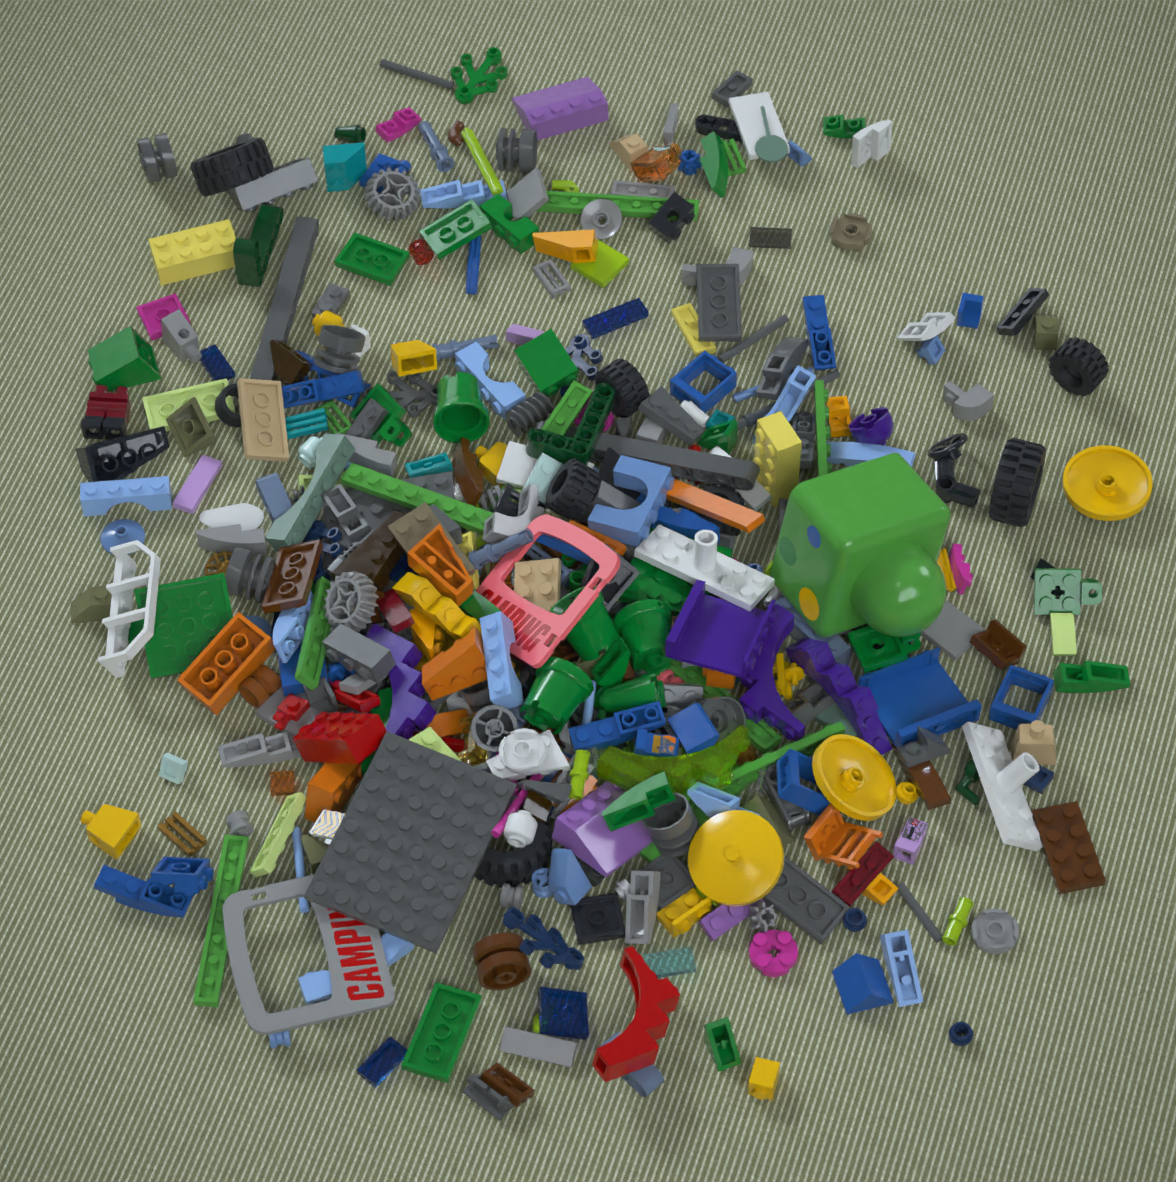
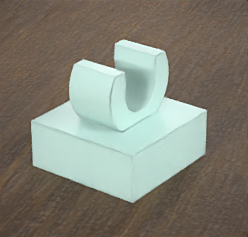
M170 753L164 754L161 760L159 776L179 785L184 780L188 761Z

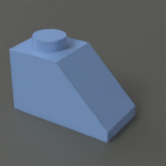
M555 848L551 856L548 886L553 892L554 899L559 904L576 905L592 888V885L572 850Z

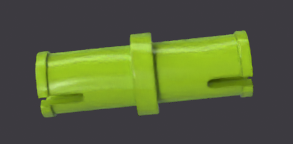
M585 750L575 751L573 770H570L569 774L572 787L568 797L575 800L583 799L585 780L589 776L587 768L591 753Z
M959 898L954 913L948 918L949 924L942 937L944 943L955 946L962 929L966 928L968 915L974 905L973 901L969 898Z

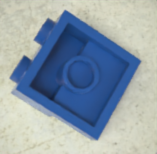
M163 857L151 872V882H159L160 885L175 883V892L183 893L186 896L196 895L201 890H206L208 881L212 882L214 877V869L210 867V859Z

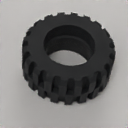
M257 137L205 155L193 161L190 168L200 194L206 197L257 180L271 173L274 165L265 141Z
M1017 438L1007 440L999 462L990 499L989 517L993 521L1017 527H1024L1029 523L1045 464L1046 448L1042 444Z
M514 795L508 805V808L514 801V799L517 797V795ZM547 819L546 823L537 821L538 826L533 842L525 845L523 848L510 852H500L488 847L474 877L479 881L484 879L485 884L490 886L497 884L498 888H502L504 883H508L512 887H516L523 882L525 884L532 881V874L540 868H546L550 862L549 857L552 856V835L549 819Z

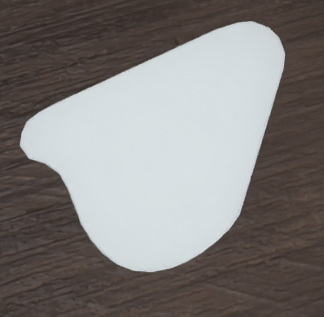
M247 503L206 510L199 516V520L211 528L240 524L242 531L257 529L264 519V513L260 508Z

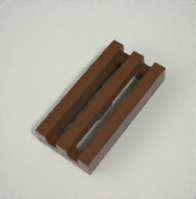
M498 1062L481 1074V1081L501 1096L509 1097V1101L517 1108L521 1106L522 1102L525 1103L528 1097L532 1098L535 1090Z

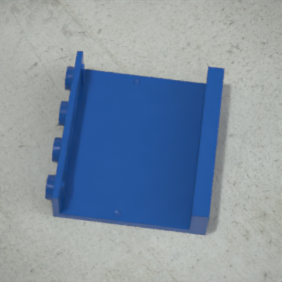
M939 647L926 650L914 657H908L905 661L883 667L880 670L866 673L859 677L858 686L870 688L879 708L876 712L881 724L896 748L918 740L917 726L940 736L962 727L968 721L973 723L979 720L982 705L977 699L971 702L966 700L939 663Z

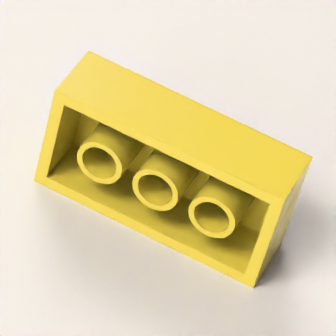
M230 219L148 239L160 285L234 268L233 246L236 237Z
M781 411L758 419L755 430L756 442L754 444L755 457L753 462L760 467L757 481L771 494L772 499L770 503L773 507L778 506L779 498L789 499L790 493L798 485L802 441Z

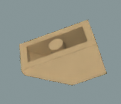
M637 133L625 135L609 143V146L630 171L648 163V146Z

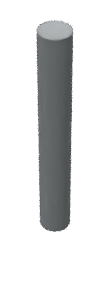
M903 882L899 883L897 891L936 943L940 942L943 935Z

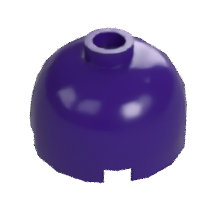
M885 407L870 410L872 414L866 417L863 413L849 424L850 432L858 443L884 446L894 430L892 416Z

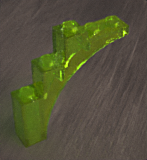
M740 725L730 736L716 745L682 756H643L609 746L597 760V776L628 791L648 778L665 771L673 786L674 793L684 795L696 782L722 790L733 779L732 767L736 763L737 757L741 752H745L750 744V739H748L749 728Z

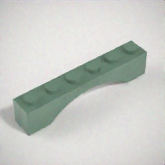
M324 434L315 450L316 467L309 486L301 498L286 513L273 522L265 536L266 541L276 552L281 547L303 542L325 503L321 494L335 486L355 451V447L345 435Z

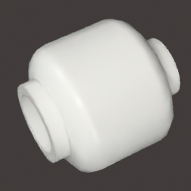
M519 810L508 816L503 835L510 845L523 848L525 845L533 842L538 823L530 812Z

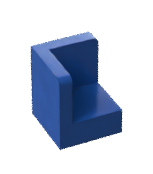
M962 293L957 326L978 328L984 296Z

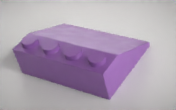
M589 77L512 98V102L525 129H535L538 140L608 121V102L601 89Z
M617 774L558 816L552 834V839L566 849L572 850L574 855L605 877L609 876L652 842L642 820L612 832L607 826L602 812L622 794L634 787Z

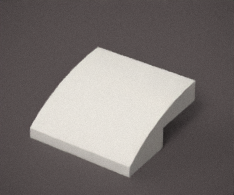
M891 120L874 123L853 135L851 165L858 169L868 159L873 158L878 161L891 150Z
M951 312L926 313L920 322H909L897 339L899 341L928 340L944 331L956 318Z

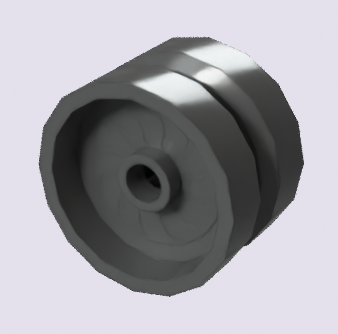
M166 133L155 135V149L148 137L137 140L140 162L149 183L160 181L159 167H161L162 173L167 179L177 176L173 152Z

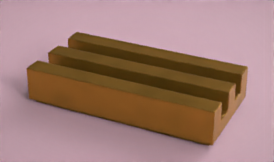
M176 811L172 813L171 818L167 817L164 824L160 823L158 825L159 831L189 858L207 844L206 838ZM175 822H177L182 828H184V829H185L192 837H194L199 843H197L196 841H194V840H193L185 831H183ZM171 827L193 848L190 849L188 846H186L168 828Z

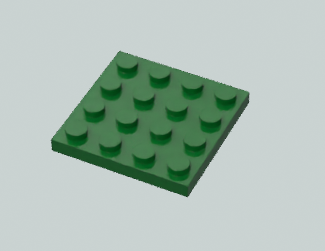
M650 527V532H649V534H650L655 528H651V527ZM717 545V552L732 558L733 549ZM634 556L631 565L640 574L618 600L631 604L645 599H657L667 603L672 615L678 617L694 585ZM705 590V595L712 597L716 596Z
M225 573L158 585L154 634L145 644L151 679L182 674L233 618ZM148 587L134 589L138 609L146 607ZM144 619L140 620L142 630L144 628Z

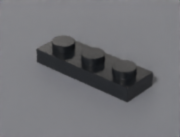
M1029 288L997 326L996 329L999 335L1016 336L1048 298L1049 293L1047 289Z

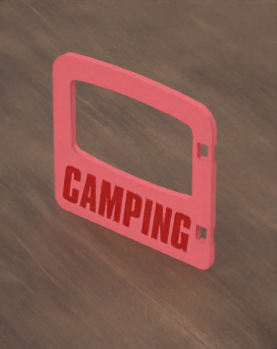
M548 514L535 518L527 526L533 533L534 541L506 553L476 590L477 593L500 609L513 622L516 642L510 645V653L533 668H540L545 664L554 652L553 650L561 640H564L596 600L600 591L616 575L621 563L620 557L600 540L584 530ZM543 534L575 547L596 561L600 566L597 573L569 608L561 615L538 607L518 595L505 584V579L515 567V562H519L537 538ZM600 580H602V581L599 583V585L595 588V590H593V588L597 585V583H598ZM556 636L555 640L551 643V645L547 647L549 643L553 640V638Z

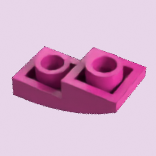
M408 107L394 112L391 120L376 125L375 132L388 143L413 129L421 122V117Z
M954 543L948 558L956 584V591L958 594L963 595L966 587L971 586L973 574L970 573V564L964 563L965 555L962 554V545Z

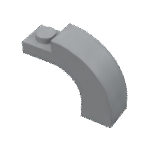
M733 247L729 259L724 264H739V280L741 285L751 273L754 251ZM683 264L681 269L682 284L697 287L696 266Z
M530 483L520 492L517 517L507 516L498 512H494L484 522L483 541L493 544L498 543L526 529L535 518L543 515L545 508L537 506L539 503L538 486Z

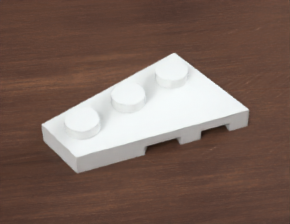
M550 729L539 734L545 741L547 754L544 762L534 771L524 774L513 773L504 767L499 755L486 761L492 774L508 781L525 779L526 776L540 773L541 775L550 774V771L560 769L568 771L571 769Z

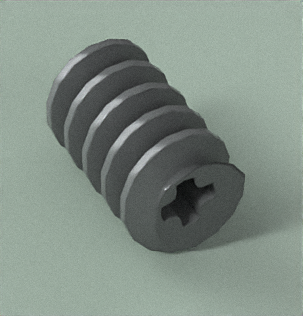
M536 392L533 396L528 397L526 401H522L519 405L513 407L512 410L506 412L507 424L516 436H521V430L527 432L528 426L532 428L535 426V422L542 421L541 417L546 419L548 413L552 414L554 406L548 397L541 392Z

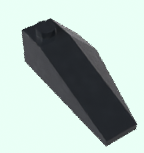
M165 426L75 449L80 468L88 482L122 480L170 446Z
M616 551L614 552L620 557L621 562L619 570L601 590L604 596L603 603L607 611L640 574L636 568ZM593 559L589 562L579 588L585 587L599 570V564Z

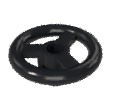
M958 433L946 437L934 444L928 450L927 455L930 458L943 456L956 460L962 455L959 448L966 443L968 436L965 433Z

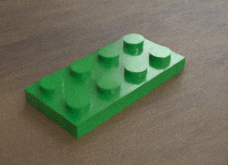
M436 982L402 1062V1070L449 1084L482 1003V995Z

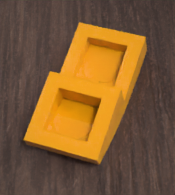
M847 396L828 397V402L825 403L826 407H829L828 424L830 425L831 438L852 436L849 428L851 418Z
M880 873L868 885L862 895L884 906L899 888Z

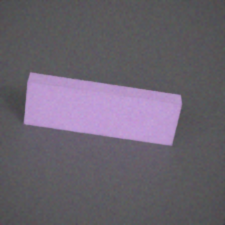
M202 455L173 501V508L193 514L222 468V461Z

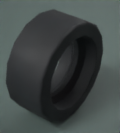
M237 384L227 385L215 400L216 414L223 423L231 427H242L241 416L232 412L226 404L227 396L239 398Z

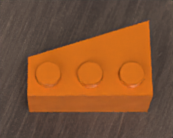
M438 524L407 552L408 566L421 577L426 578L440 594L451 598L459 607L473 594V580L461 559L455 553L453 545L447 539L441 524Z
M474 626L470 629V633L461 640H456L454 646L446 652L442 651L422 667V685L432 701L488 680L483 640L477 628Z
M363 761L359 764L325 763L308 782L305 819L315 823L323 810L340 812L362 778L361 764Z

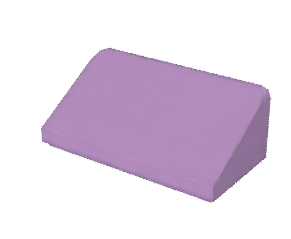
M513 324L506 331V341L524 345L544 333V331Z

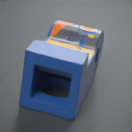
M638 728L633 756L657 760H676L679 739L672 735L649 733L645 729Z

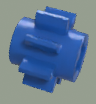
M693 150L682 151L681 157H676L678 171H682L685 175L696 174L697 168H702L700 154H696Z

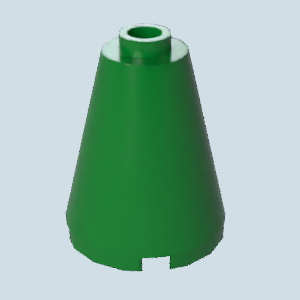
M653 671L604 689L603 694L599 697L601 708H605L607 713H616L658 701L661 707H666L663 681H658L656 677L660 673Z

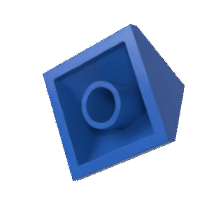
M695 703L667 718V721L675 736L679 739V744L693 768L699 770L720 735L700 703Z
M856 953L832 971L846 1015L893 1004L894 1001L879 959Z

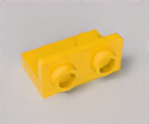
M692 888L657 912L656 919L675 938L679 934L688 932L692 925L712 912V900L708 897L706 899L700 897L695 888Z

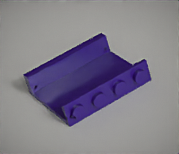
M697 579L666 639L665 657L745 679L748 671H752L755 666L756 654H761L763 640L769 637L771 623L775 624L777 620L776 600L772 599L770 605L768 604L767 611L757 608L748 611L727 600L705 595L706 581Z

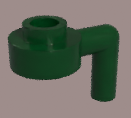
M972 759L965 765L964 777L959 781L955 789L976 806L981 798L967 788L971 782L975 783L980 779Z

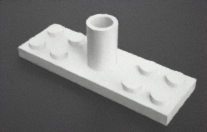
M659 524L649 534L648 538L634 550L635 557L693 585L697 579L706 581V591L748 611H751L775 583L774 578L717 552L718 537L711 530L698 531L695 534V540H692Z
M968 721L962 726L1002 842L1038 851L1043 845L1021 787L1022 784L1039 771L1038 762L1032 755L1026 752L1022 753L1012 762L1011 754L1008 751L1005 737L1001 730Z

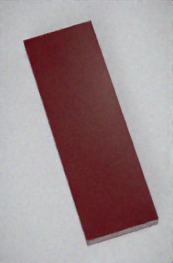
M394 589L384 592L385 597L376 601V604L379 605L378 608L394 633L415 623Z
M876 841L858 861L860 864L859 868L850 870L831 892L851 907L895 856Z

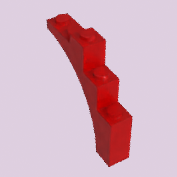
M633 946L624 949L620 967L629 979L634 993V1019L625 1031L614 1040L596 1049L592 1066L605 1083L655 1063L659 1051L656 1040L665 1037L670 1023L667 1013L676 1010L681 995L677 987L667 977L661 980L657 978L655 972L648 967L643 957L638 954Z

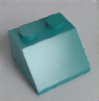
M364 142L323 146L327 192L348 191L359 182L367 170Z

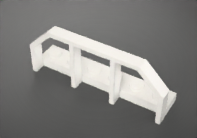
M138 540L110 547V552L116 556L113 583L106 585V589L112 594L110 617L102 619V623L108 628L105 656L98 657V662L116 678L124 676L127 661L132 660L154 634L161 559ZM142 550L151 557L150 570L148 574L135 577L136 562L128 554ZM148 585L146 607L131 611L134 588ZM144 619L143 630L129 644L128 634L131 622Z

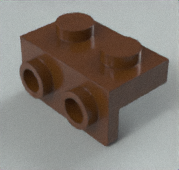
M996 619L990 622L987 630L972 635L969 641L976 647L978 652L984 654L1001 670L1009 668L1010 665L1018 664L1027 648L1022 641Z

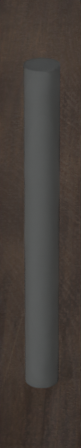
M385 59L380 61V67L451 90L454 88L455 83L453 81Z
M784 314L719 355V361L724 363L789 322L788 317Z

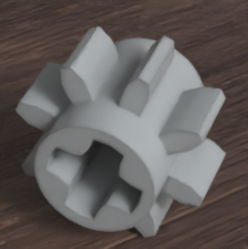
M757 901V907L749 906L750 911L746 919H749L752 923L750 928H759V931L767 932V926L775 927L774 922L778 914H775L773 910L774 905H766L764 901Z

